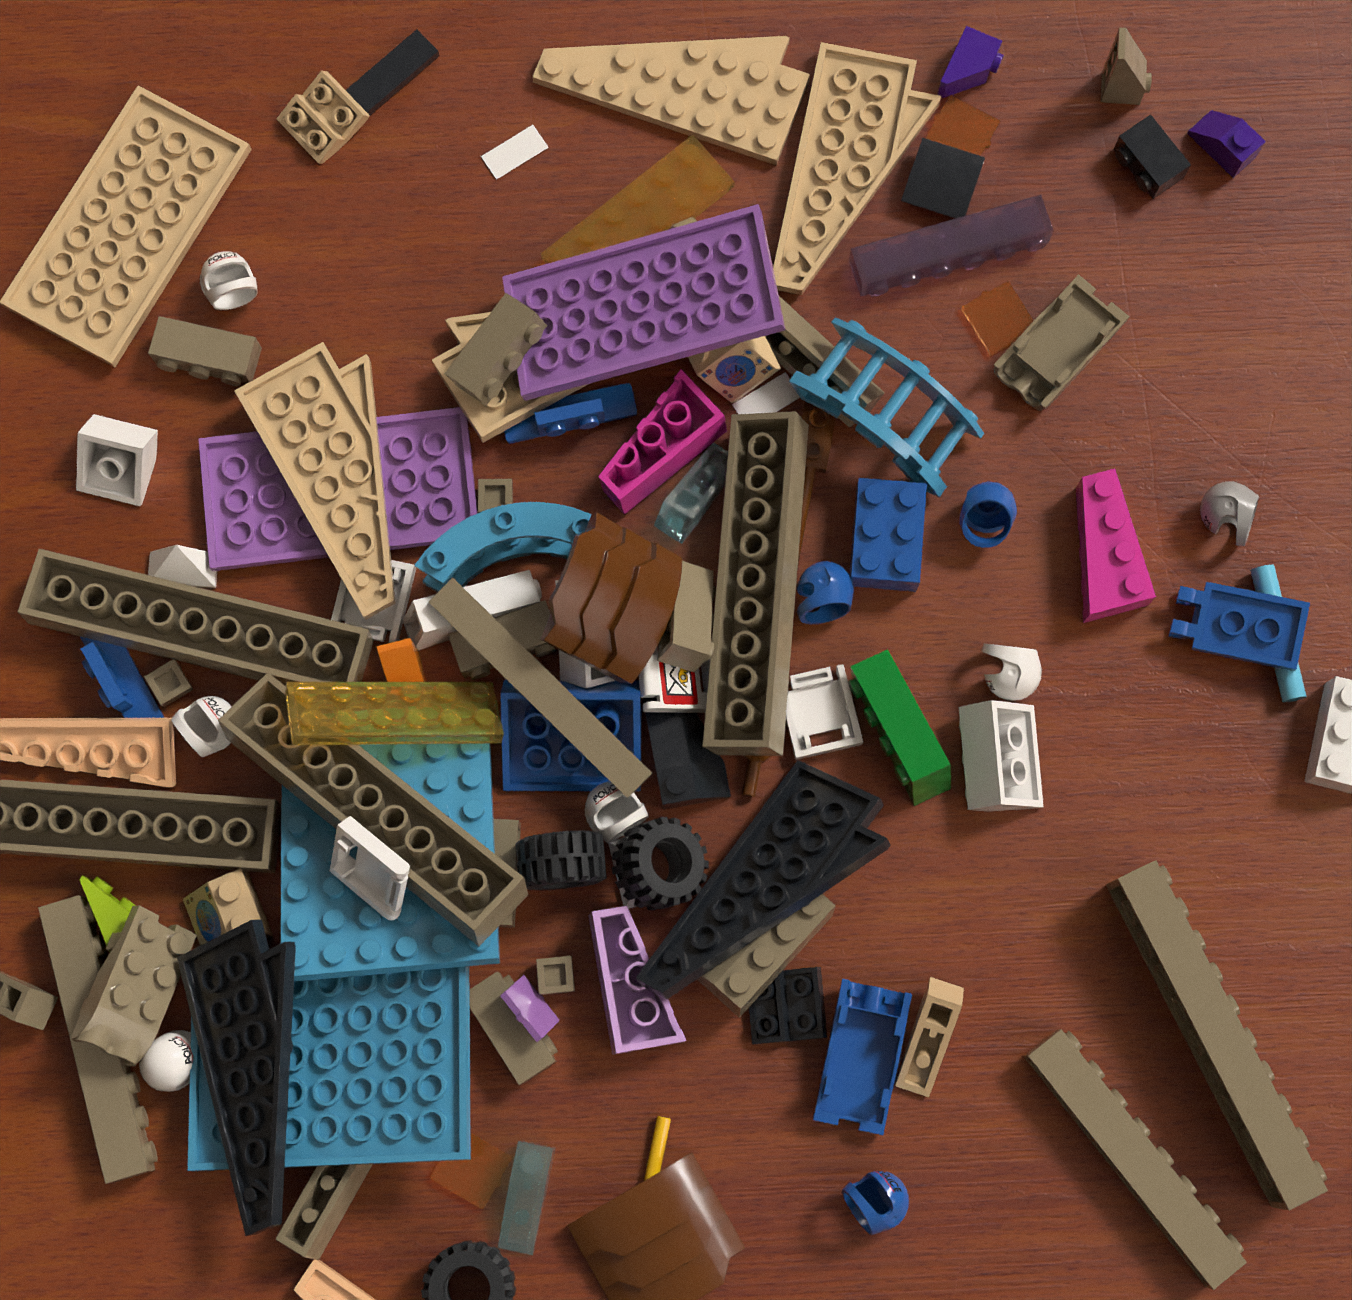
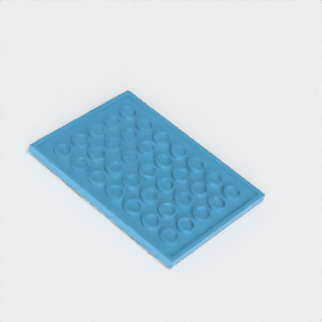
M487 702L323 716L495 854L489 708ZM282 785L281 943L295 942L294 982L500 963L499 927L478 947L407 887L400 916L395 920L384 918L330 872L336 829ZM357 846L352 848L349 854L355 860L358 850Z
M469 966L295 981L291 1032L293 1050L290 1054L285 1168L471 1160ZM191 1017L193 1065L190 1070L188 1171L229 1170Z

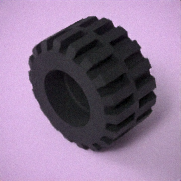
M661 817L634 826V828L628 829L624 833L625 837L620 838L616 843L619 850L612 854V860L616 861V866L612 867V874L618 875L619 880L615 883L618 889L624 888L625 893L623 896L627 900L635 899L634 905L639 908L646 907L647 910H661L688 902L692 899L693 895H697L702 888L699 884L706 882L708 875L703 872L704 869L709 868V861L704 860L703 854L707 853L706 846H700L699 841L702 838L698 833H691L692 826L688 823L680 825V819L677 818L667 819V817ZM654 847L660 849L667 858L669 873L666 881L662 880L653 869L651 856Z
M593 831L544 833L525 837L515 844L517 870L524 877L528 890L583 887L600 883L607 878L603 835Z
M472 1240L456 1243L440 1252L429 1264V1269L424 1274L422 1281L424 1282V1288L421 1290L422 1298H425V1300H452L448 1289L452 1274L459 1268L473 1266L480 1269L488 1278L490 1284L488 1300H513L516 1292V1287H514V1271H511L509 1267L510 1262L500 1254V1250L496 1247L492 1248L485 1242H472Z

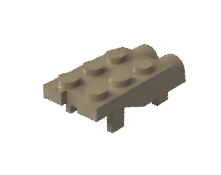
M1079 274L994 364V373L998 379L1007 387L1017 390L1028 405L1039 411L1049 407L1130 317L1113 302L1106 306L1093 294L1096 288Z
M140 905L132 906L122 932L112 933L106 947L110 954L99 970L88 998L83 1002L78 1014L80 1017L71 1036V1040L75 1042L92 1044L100 1048L104 1053L124 1059V1064L129 1067L136 1066L151 1047L181 976L177 957L191 951L197 936L179 925H170L167 928L159 924V915Z

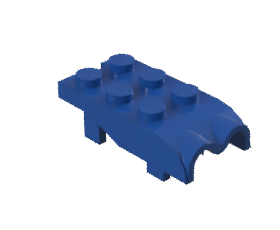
M842 979L813 1120L838 1125L840 1118L858 1122V1130L884 1135L911 1003V993L891 991Z

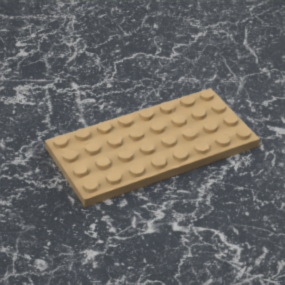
M137 86L0 300V304L13 313L107 364L116 367L252 150L250 145L152 92Z

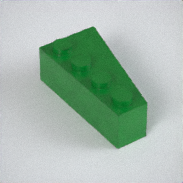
M888 649L850 666L852 679L848 681L849 687L856 699H862L865 709H863L864 715L870 727L876 728L880 736L878 739L882 750L887 757H890L897 778L901 785L905 787L913 806L950 790L951 764Z

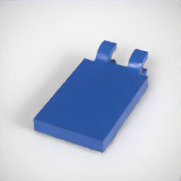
M1211 582L1205 583L1204 591L1180 586L1176 604L1195 606L1192 623L1173 619L1169 637L1193 640L1191 650L1290 671L1297 670L1310 607L1309 602Z

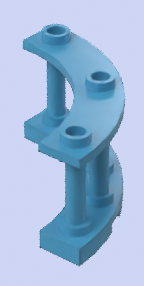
M835 317L831 323L841 337L839 342L816 374L812 373L810 376L796 371L789 380L790 384L802 400L822 409L835 418L843 414L858 424L855 431L877 448L885 445L895 455L892 462L906 475L910 482L927 483L926 492L940 498L947 486L939 476L941 473L939 468L965 432L980 439L982 438L984 432L977 423L978 417L969 409L964 408L949 391L929 375L930 370L923 363L917 360H909L894 348L867 333L865 328L858 322L849 320L847 323ZM853 345L872 355V357L848 391H843L840 394L828 387L827 380ZM885 363L905 378L881 412L873 416L859 406L860 402L858 399ZM916 386L933 403L908 439H902L890 429L892 426L890 421ZM944 413L953 426L929 461H925L918 454L920 451L919 445L940 415Z
M520 502L487 509L466 518L442 534L422 554L414 566L427 574L423 583L434 591L439 592L452 578L462 587H465L468 582L483 572V569L501 560L503 562L517 557L530 556V554H550L551 556L568 559L574 537L585 531L592 514L573 507L545 502Z

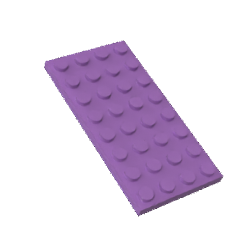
M759 204L502 277L505 293H508L535 311L547 325L540 340L532 345L523 357L521 365L517 368L520 393L525 401L785 331L762 211Z
M460 407L377 417L390 550L432 545L437 538L451 527L478 513L468 419ZM258 431L199 438L208 557L211 571L329 557Z

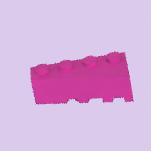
M682 370L674 377V382L666 392L664 391L658 398L656 406L646 419L643 418L637 425L633 436L627 443L625 442L598 476L603 492L624 515L727 432L725 415Z
M1115 468L1082 477L1076 487L1078 530L1080 534L1079 556L1082 570L1083 623L1148 606L1156 598Z

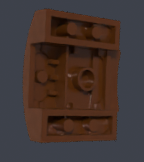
M592 512L585 531L574 537L564 570L548 600L551 614L540 640L620 683L632 684L653 655L670 620L680 587L682 558L658 543H651L601 514Z
M693 1153L688 1154L652 1177L567 1225L609 1300H697L724 1283L730 1258L745 1249Z

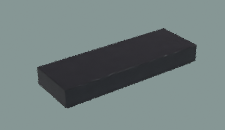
M416 29L347 88L346 91L369 115H372L440 56L439 51Z

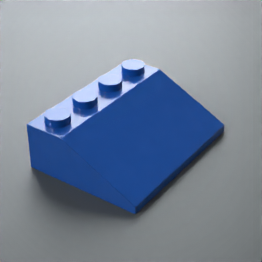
M504 680L501 689L503 791H592L599 784L609 781L508 680ZM558 680L641 761L642 712L639 680H635L632 684L620 683L615 680L590 688H583Z

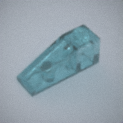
M714 442L708 447L663 501L654 527L681 544L685 541L726 484L728 451Z
M523 1140L518 1141L498 1248L533 1255L556 1147Z

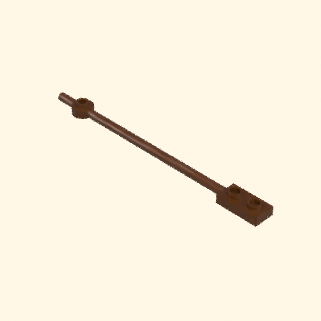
M806 401L802 419L809 425L798 564L815 473H826L836 421L834 416ZM743 755L748 760L742 790L743 796L755 797L761 763L766 762L772 756Z

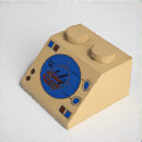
M765 336L688 357L696 375L731 403L738 401L781 369Z
M241 868L207 882L183 898L200 946L250 920H262L266 938L273 937L250 874Z

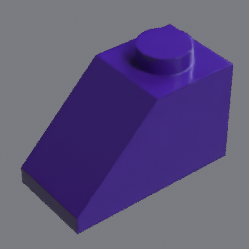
M966 26L942 77L938 95L945 98L986 83L990 72L997 73L1004 55L999 53L1002 40Z
M1213 110L1207 113L1187 132L1232 178L1238 175L1257 157L1266 142L1242 118Z

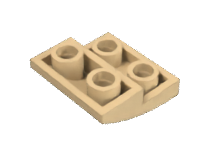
M321 70L303 95H294L277 117V120L319 164H323L353 137L370 115L329 72Z

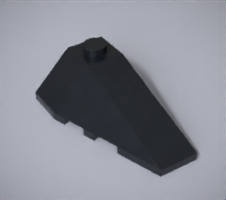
M643 698V703L657 701V698ZM645 712L663 810L730 798L731 793L725 763L720 755L703 747L704 725L697 713Z

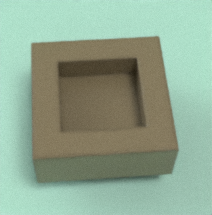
M478 479V513L501 505L513 504L512 479Z
M175 659L144 676L160 705L163 707L194 690Z
M572 956L536 959L539 995L575 992Z

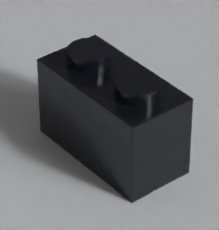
M1151 114L1121 134L1114 147L1118 162L1130 169L1135 176L1138 187L1143 192H1148L1153 199L1182 180L1191 166Z

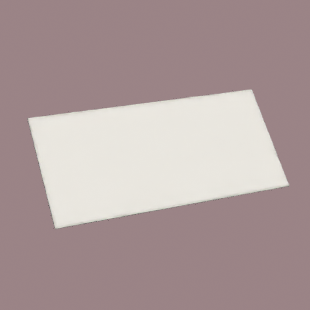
M531 125L481 157L494 177L498 179L549 147L534 125Z
M785 372L732 405L738 414L773 413L797 400L800 396L790 384V378Z

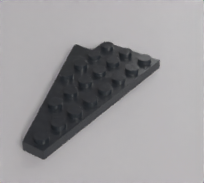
M797 760L637 975L636 979L639 984L666 1000L888 850L891 846L888 838L867 829L884 806L881 798Z
M250 920L177 957L245 1236L256 1235L282 1224L290 1054L293 1050L291 1032L296 945L295 942H283L269 949L262 920Z

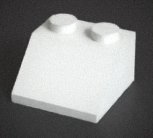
M93 414L78 432L76 491L141 506L156 462L158 430Z

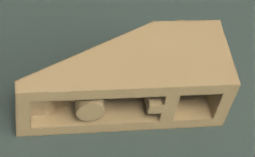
M930 977L895 1083L896 1087L926 1097L930 1096L962 1008L964 988Z

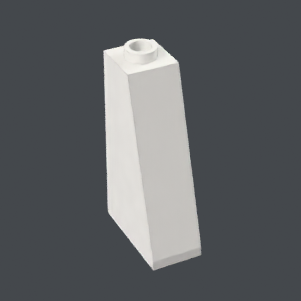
M530 570L463 587L494 618L538 603L542 598L539 582L536 579L533 580ZM435 595L413 600L403 619L408 638L412 639L418 651L450 640L448 634L457 631L429 603Z

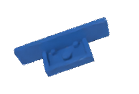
M625 383L566 396L505 430L507 443L511 444L542 436H559L566 431L579 428L590 429L601 423L636 416L637 408L631 384Z
M80 636L85 645L81 648L86 658L82 661L83 667L92 679L97 678L102 687L97 691L107 708L112 706L121 712L124 718H165L127 648Z

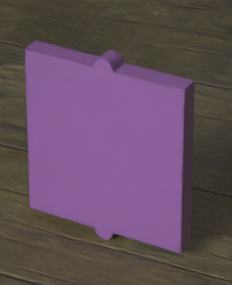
M525 975L520 977L500 995L516 1015V1019L523 1024L536 1042L541 1040L560 1021L544 1001V997L539 995Z

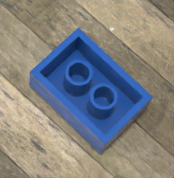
M869 478L858 479L850 561V576L854 587L917 591L921 575L927 483Z

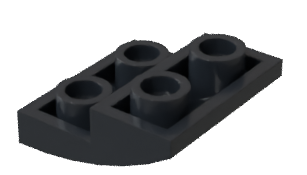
M922 138L901 201L964 221L985 157Z
M821 967L783 970L749 1007L752 1044L828 1038Z

